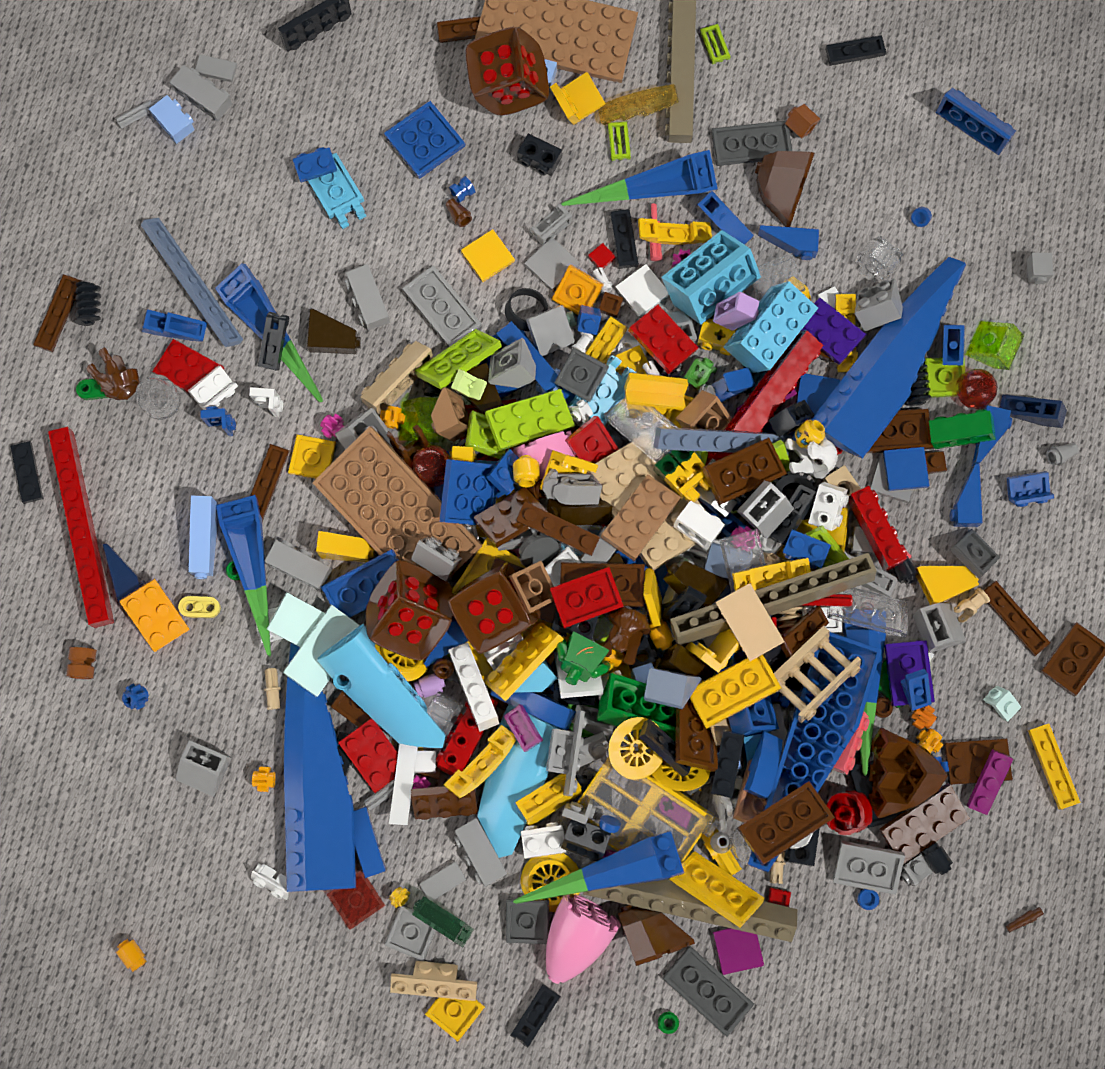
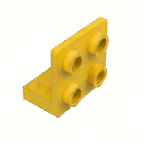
M585 72L566 86L560 87L557 83L550 86L566 117L573 125L606 104L588 72Z
M552 450L543 480L551 469H556L558 474H587L588 471L596 473L598 465Z
M730 629L720 632L708 648L699 642L697 645L690 642L685 646L688 651L718 673L726 667L730 657L741 647Z

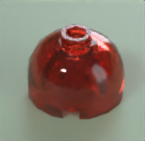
M972 369L962 374L957 380V396L960 402L968 408L981 409L993 402L997 395V381L989 371Z
M424 446L414 455L412 470L427 486H440L444 482L446 460L452 459L448 452L440 446Z

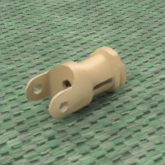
M977 588L973 595L968 599H963L954 607L955 613H960L964 610V613L958 617V621L961 623L967 621L977 613V609L983 604H987L990 599L982 589Z

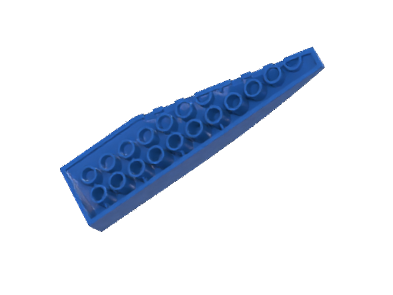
M948 257L921 283L902 304V318L886 323L811 419L819 421L824 426L825 437L835 447L863 459L909 398L912 384L916 382L918 377V370L920 366H923L925 354L933 343L940 326L941 317L945 315L947 303L952 299L954 287L958 285L965 269V262Z
M830 632L829 643L850 662L859 657L861 659V669L854 677L850 676L816 709V714L810 720L805 719L800 723L798 721V714L801 711L795 707L781 751L775 781L770 796L766 800L764 810L808 781H810L818 793L859 727L882 651L881 649ZM819 648L814 653V657L835 676H838L845 669L826 650ZM809 664L805 676L823 691L831 682ZM802 685L798 698L808 705L815 696ZM751 850L747 865L769 872L778 856L762 866Z
M293 643L290 645L289 663L300 649L299 646ZM288 676L284 733L287 892L356 888L352 795H349L347 776H344L342 757L338 753V741L331 714L327 710L326 695L321 691L318 697H315Z

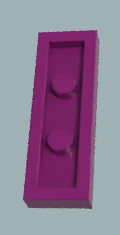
M992 749L967 802L968 808L988 815L1013 762L1011 756Z

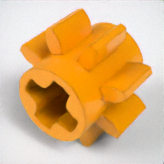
M387 406L386 411L381 410L380 418L387 428L398 429L399 424L404 425L405 415L401 413V408Z
M931 728L928 731L922 730L916 737L920 741L917 745L929 754L932 751L935 753L939 752L944 745L940 742L943 737Z
M259 766V771H253L252 786L257 787V791L269 792V788H274L276 773L270 772L271 767Z

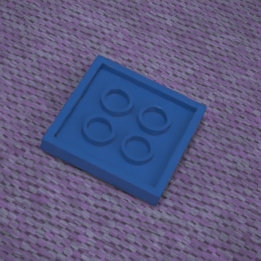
M431 101L384 133L386 139L419 179L465 147V142Z
M446 460L439 522L477 525L474 521V516L496 504L495 494L497 493V488L486 478L495 465Z

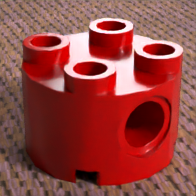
M845 791L832 796L826 805L835 817L827 825L840 835L858 833L872 822V806L866 795L861 792Z

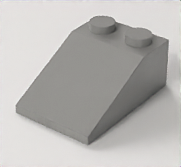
M373 407L358 414L335 433V436L346 450L369 426H372L393 449L390 440L386 436L389 430Z

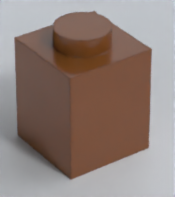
M803 104L799 107L795 106L788 113L789 118L785 124L802 139L813 131L820 118Z

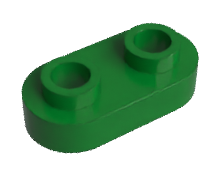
M85 379L77 384L76 392L83 400L109 398L105 396V392L101 391V387L95 379ZM88 386V391L84 392V387Z

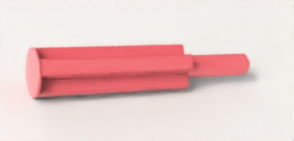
M655 203L651 204V219H657V204ZM650 242L651 261L662 260L661 244Z

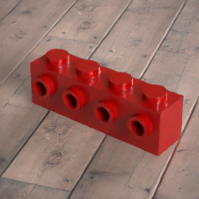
M867 486L850 494L848 503L883 571H887L903 563L907 559V551L904 545L900 544L896 538L898 537L897 531L893 526H890L887 520V512L878 503L877 493L875 490H871L870 486Z
M491 699L494 709L496 711L498 702ZM468 701L465 703L467 709L464 715L460 713L455 722V725H457L455 732H450L445 743L448 745L445 751L441 750L436 758L438 762L437 768L451 776L457 770L462 772L467 767L485 730L479 732Z

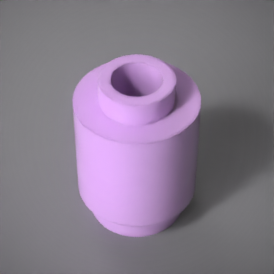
M435 673L421 677L418 681L414 682L417 693L420 697L424 696V698L443 692L442 688L446 687L444 679L438 678Z

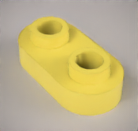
M187 596L180 600L178 609L183 616L188 618H214L220 613L221 605L213 597ZM189 604H193V609L191 611H187V606ZM213 605L214 609L210 612L207 611V607Z

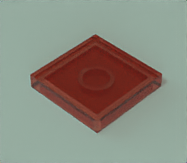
M363 870L356 874V888L334 889L327 894L349 930L386 906L368 877L365 878Z

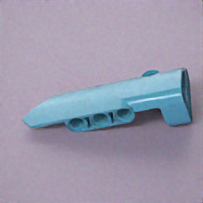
M364 624L354 629L318 657L317 661L331 676L335 687L343 690L399 744L443 748L445 733L427 713V706L399 670L392 663L388 664L375 649V643L368 638ZM339 675H345L349 680L344 681L340 679Z
M508 704L504 715L515 707ZM530 714L528 715L543 741L529 751L524 752L516 740L501 764L485 780L477 814L499 858L512 855L521 836V831H523L526 825V820L515 802L545 783L549 772L546 771L552 729L564 730ZM502 717V720L496 728V730L501 725H503L505 728L511 731L506 720L504 719V717Z

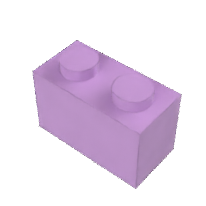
M738 292L716 304L713 322L733 331L756 319L759 313V301L742 292Z

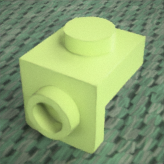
M458 369L451 388L464 396L480 400L487 382Z

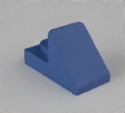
M749 368L723 374V379L712 383L715 394L721 402L756 386Z
M922 669L905 675V679L901 680V685L911 710L914 711L931 705L929 678L926 670Z

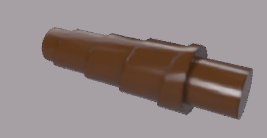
M1040 907L1033 911L1030 909L1005 927L1010 933L1029 923H1033L1044 913Z

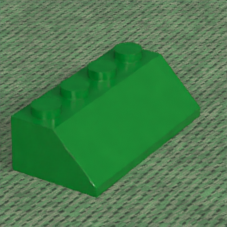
M611 673L599 701L597 720L618 727L624 721L635 717L651 719L676 742V708L645 701L646 683Z

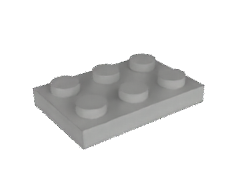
M841 841L833 883L896 895L905 854L904 852Z

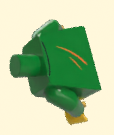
M574 631L570 638L566 637L557 644L558 659L562 662L560 669L568 673L565 681L570 685H576L579 680L587 682L590 677L596 679L605 673H609L615 665L606 660V655L609 652L607 648Z

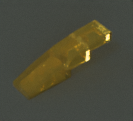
M671 84L654 87L605 102L606 104L598 109L600 122L606 125L620 118L626 121L640 114L646 117L679 102L676 86Z

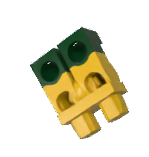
M672 450L670 454L668 453L654 465L653 471L658 476H661L681 499L685 498L688 502L692 501L694 503L700 498L701 495L694 489L698 485L706 492L711 489L701 470L705 464L694 451Z

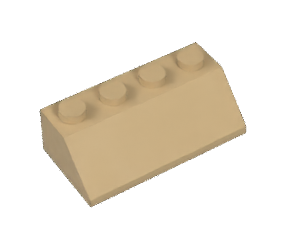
M417 341L413 344H408L404 348L403 354L399 358H394L390 362L389 368L385 372L379 373L375 378V382L362 391V396L360 397L362 402L368 408L373 407L380 417L381 410L386 411L387 406H391L419 378L415 370L433 358L432 350Z

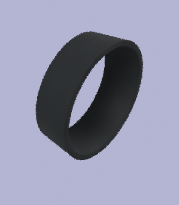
M522 288L515 291L507 301L505 316L508 322L512 321L519 330L530 331L527 321L519 318L513 312L511 300L514 297L526 295L540 301L545 311L548 310V305L544 296L538 291Z

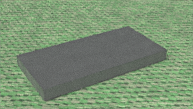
M787 120L712 128L716 166L761 162L763 157L770 153L792 151L789 127L785 124Z
M688 946L662 977L663 980L726 1037L729 1036L754 1006V1003L691 946Z

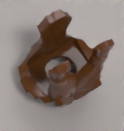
M104 347L99 350L98 354L105 363V373H100L93 363L87 366V372L96 380L101 387V391L105 392L106 397L115 400H128L140 387L138 370L128 369L121 356L114 355L111 357L108 350Z
M418 425L412 428L418 440H414L404 447L402 444L398 445L392 433L388 431L386 436L390 440L393 450L417 475H422L432 468L435 450L430 442L427 441L423 430ZM416 454H425L422 461L418 463L411 462V458Z
M621 607L607 616L614 626L603 647L609 650L606 657L612 654V649L619 653L627 650L623 662L627 665H633L642 635L649 634L651 630L646 615L633 609Z

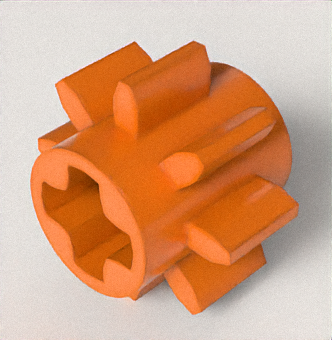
M928 705L914 710L911 718L914 719L912 725L919 730L923 729V727L929 729L937 718L933 714L935 709Z

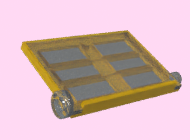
M608 750L600 760L603 762L602 766L577 802L587 809L590 799H595L593 806L596 807L593 819L588 818L587 823L599 826L600 818L603 815L615 817L621 822L619 831L611 833L608 845L617 851L619 849L623 850L646 838L671 831L681 863L684 862L701 835L704 834L709 837L720 821L713 813L681 792L661 785L652 774L641 779H629L620 775L610 762Z

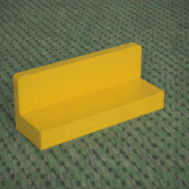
M629 373L624 386L626 403L684 410L686 407L684 395L688 387V379Z
M560 774L515 802L524 816L527 825L532 826L564 806L567 802L580 796L582 790L578 781L577 790L573 793V796L563 795L566 774Z

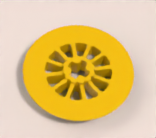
M375 644V649L388 664L392 663L407 681L421 677L428 668V666L424 665L427 657L423 660H413Z
M635 717L624 721L615 729L609 742L608 752L612 766L620 775L629 779H641L651 775L663 761L655 751L639 738V730L642 729L643 723L648 720L647 718ZM626 735H627L629 741H627V740L624 739V737H625ZM623 741V742H625L627 745H626V746H621V742ZM634 744H638V752L634 751ZM646 749H651L649 754L645 751Z
M663 760L658 769L652 773V776L657 782L669 789L690 791L704 785L709 779L711 771L691 767L689 774L682 777Z
M564 853L530 858L521 874L522 891L526 895L547 885L548 883L545 879H549L552 876L554 881L579 870V868ZM550 864V873L547 872L544 865ZM553 864L559 866L555 873H553ZM541 867L545 875L538 872L537 869ZM561 868L566 872L560 876H557ZM534 874L541 877L542 880L533 879ZM533 882L542 883V885L534 888ZM579 893L569 894V896L574 897L575 894L579 895ZM556 896V900L548 898L549 912H556L562 897Z

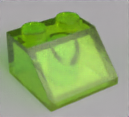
M980 321L965 355L994 369L1010 370L1024 335L1014 323Z
M418 397L402 401L401 413L405 415L404 425L400 424L399 441L418 440L412 429L413 426L418 425L423 430L428 442L439 443V434H436L432 428L433 420L431 417L438 398Z

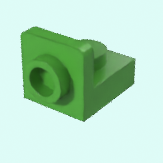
M706 357L696 358L684 378H687L688 382L694 387L700 389V386L706 383L711 373H715L717 368L713 366L714 362Z

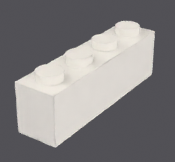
M468 642L449 649L452 663L479 732L498 725V716Z

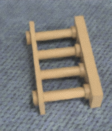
M825 626L821 627L774 673L782 688L779 692L801 711L798 714V721L800 723L805 719L810 720L816 714V709L850 676L854 677L861 669V659L859 657L850 662L829 643L830 631ZM819 648L826 650L845 668L838 676H835L814 657V653ZM804 662L810 663L831 682L823 691L800 671L799 667ZM789 677H795L815 696L808 705L785 686V681Z

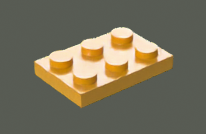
M155 578L119 601L154 652L190 630Z

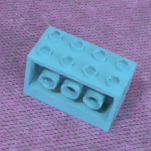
M721 230L661 278L674 306L701 325L715 314L717 303L738 292H743L760 279L761 275L751 249Z
M790 281L772 286L759 301V313L756 319L739 327L723 348L742 365L749 368L751 373L770 370L818 307Z

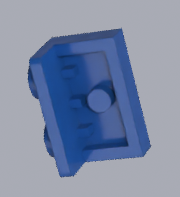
M321 147L309 154L302 153L293 159L300 183L337 171L330 147Z
M216 406L207 407L206 410H200L201 419L208 427L222 426V429L228 436H233V430H236V421L225 408L218 409Z
M511 449L503 454L486 477L498 489V492L495 494L497 498L504 494L506 496L509 495L515 488L513 486L516 483L513 479V463L519 457Z
M1047 471L1006 477L1008 499L1017 507L1027 506L1031 502L1047 503L1049 499H1054V494L1050 492L1049 472Z
M792 529L783 553L786 554L785 558L790 560L809 558L810 568L816 569L817 566L822 568L831 544Z

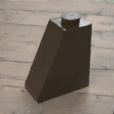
M310 309L307 341L309 352L357 355V349H361V337H358L355 329L315 309Z
M487 363L469 369L467 373L486 381L487 384L480 400L462 396L479 413L484 415L488 410L503 406L496 386L488 382L489 368Z
M549 498L547 512L574 525H608L611 521L613 506L601 498L598 504L568 505L560 503L556 498Z
M686 560L678 564L676 562L667 569L668 573L663 578L678 596L688 586L706 595L705 602L697 610L711 606L729 584L726 579Z
M680 644L667 649L657 669L697 676L701 680L711 678L715 672Z

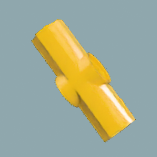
M711 819L701 835L704 842L703 845L705 849H708L710 857L716 861L718 867L732 876L742 870L732 854L731 848L722 854L712 849L710 844L711 838L719 831ZM720 838L719 844L721 846H724L726 844V841L723 838Z

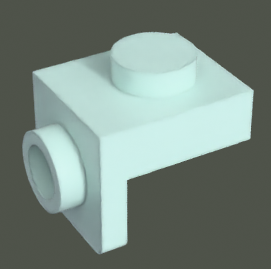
M995 686L983 699L987 704L992 705L1000 717L1007 722L1021 708L1010 691L999 686Z

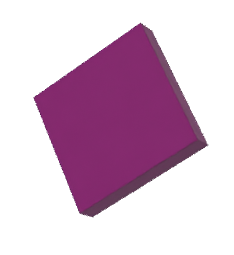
M732 928L713 932L722 975L764 966L757 934Z

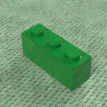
M977 410L971 414L958 413L948 418L940 416L929 421L931 444L935 450L996 440L994 419L990 410Z

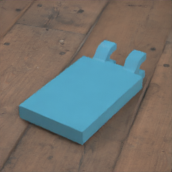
M335 153L332 156L337 171L308 180L329 218L336 217L340 226L344 229L349 226L345 214L354 210L359 220L365 218L366 214L360 204L364 202L362 194L339 156Z
M611 355L606 365L609 366V369L591 402L584 400L594 413L588 419L590 420L593 416H598L603 425L607 423L625 399L624 386L628 374L636 373L629 367L625 368L622 376L616 372L615 369L622 362L616 356ZM576 395L568 406H578L576 403L582 398Z

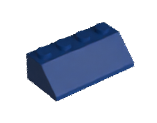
M951 88L944 95L936 111L938 115L997 155H1000L1016 132L1009 123H1004L994 113L988 112L978 102L970 100L963 92Z
M738 650L734 652L728 660L726 667L721 669L720 672L746 659L747 656L744 651ZM770 695L728 717L731 731L744 734V737L762 734L763 731L771 732L779 729Z

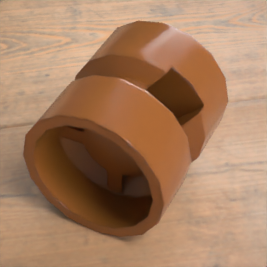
M70 647L68 660L71 663L67 665L66 677L94 679L95 667L92 666V663L96 661L97 650Z

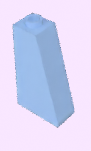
M191 495L189 573L195 575L194 578L207 579V576H213L218 525L216 505L219 504L212 496Z

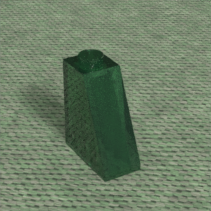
M424 896L413 907V916L462 948L474 931L468 924Z

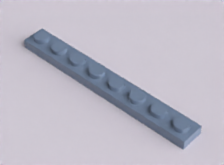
M160 218L144 220L141 224L142 228L225 348L240 344L243 338Z
M656 427L653 448L735 453L768 437L772 444L779 440H782L785 444L788 438L792 439V435L785 434L779 437L777 433Z

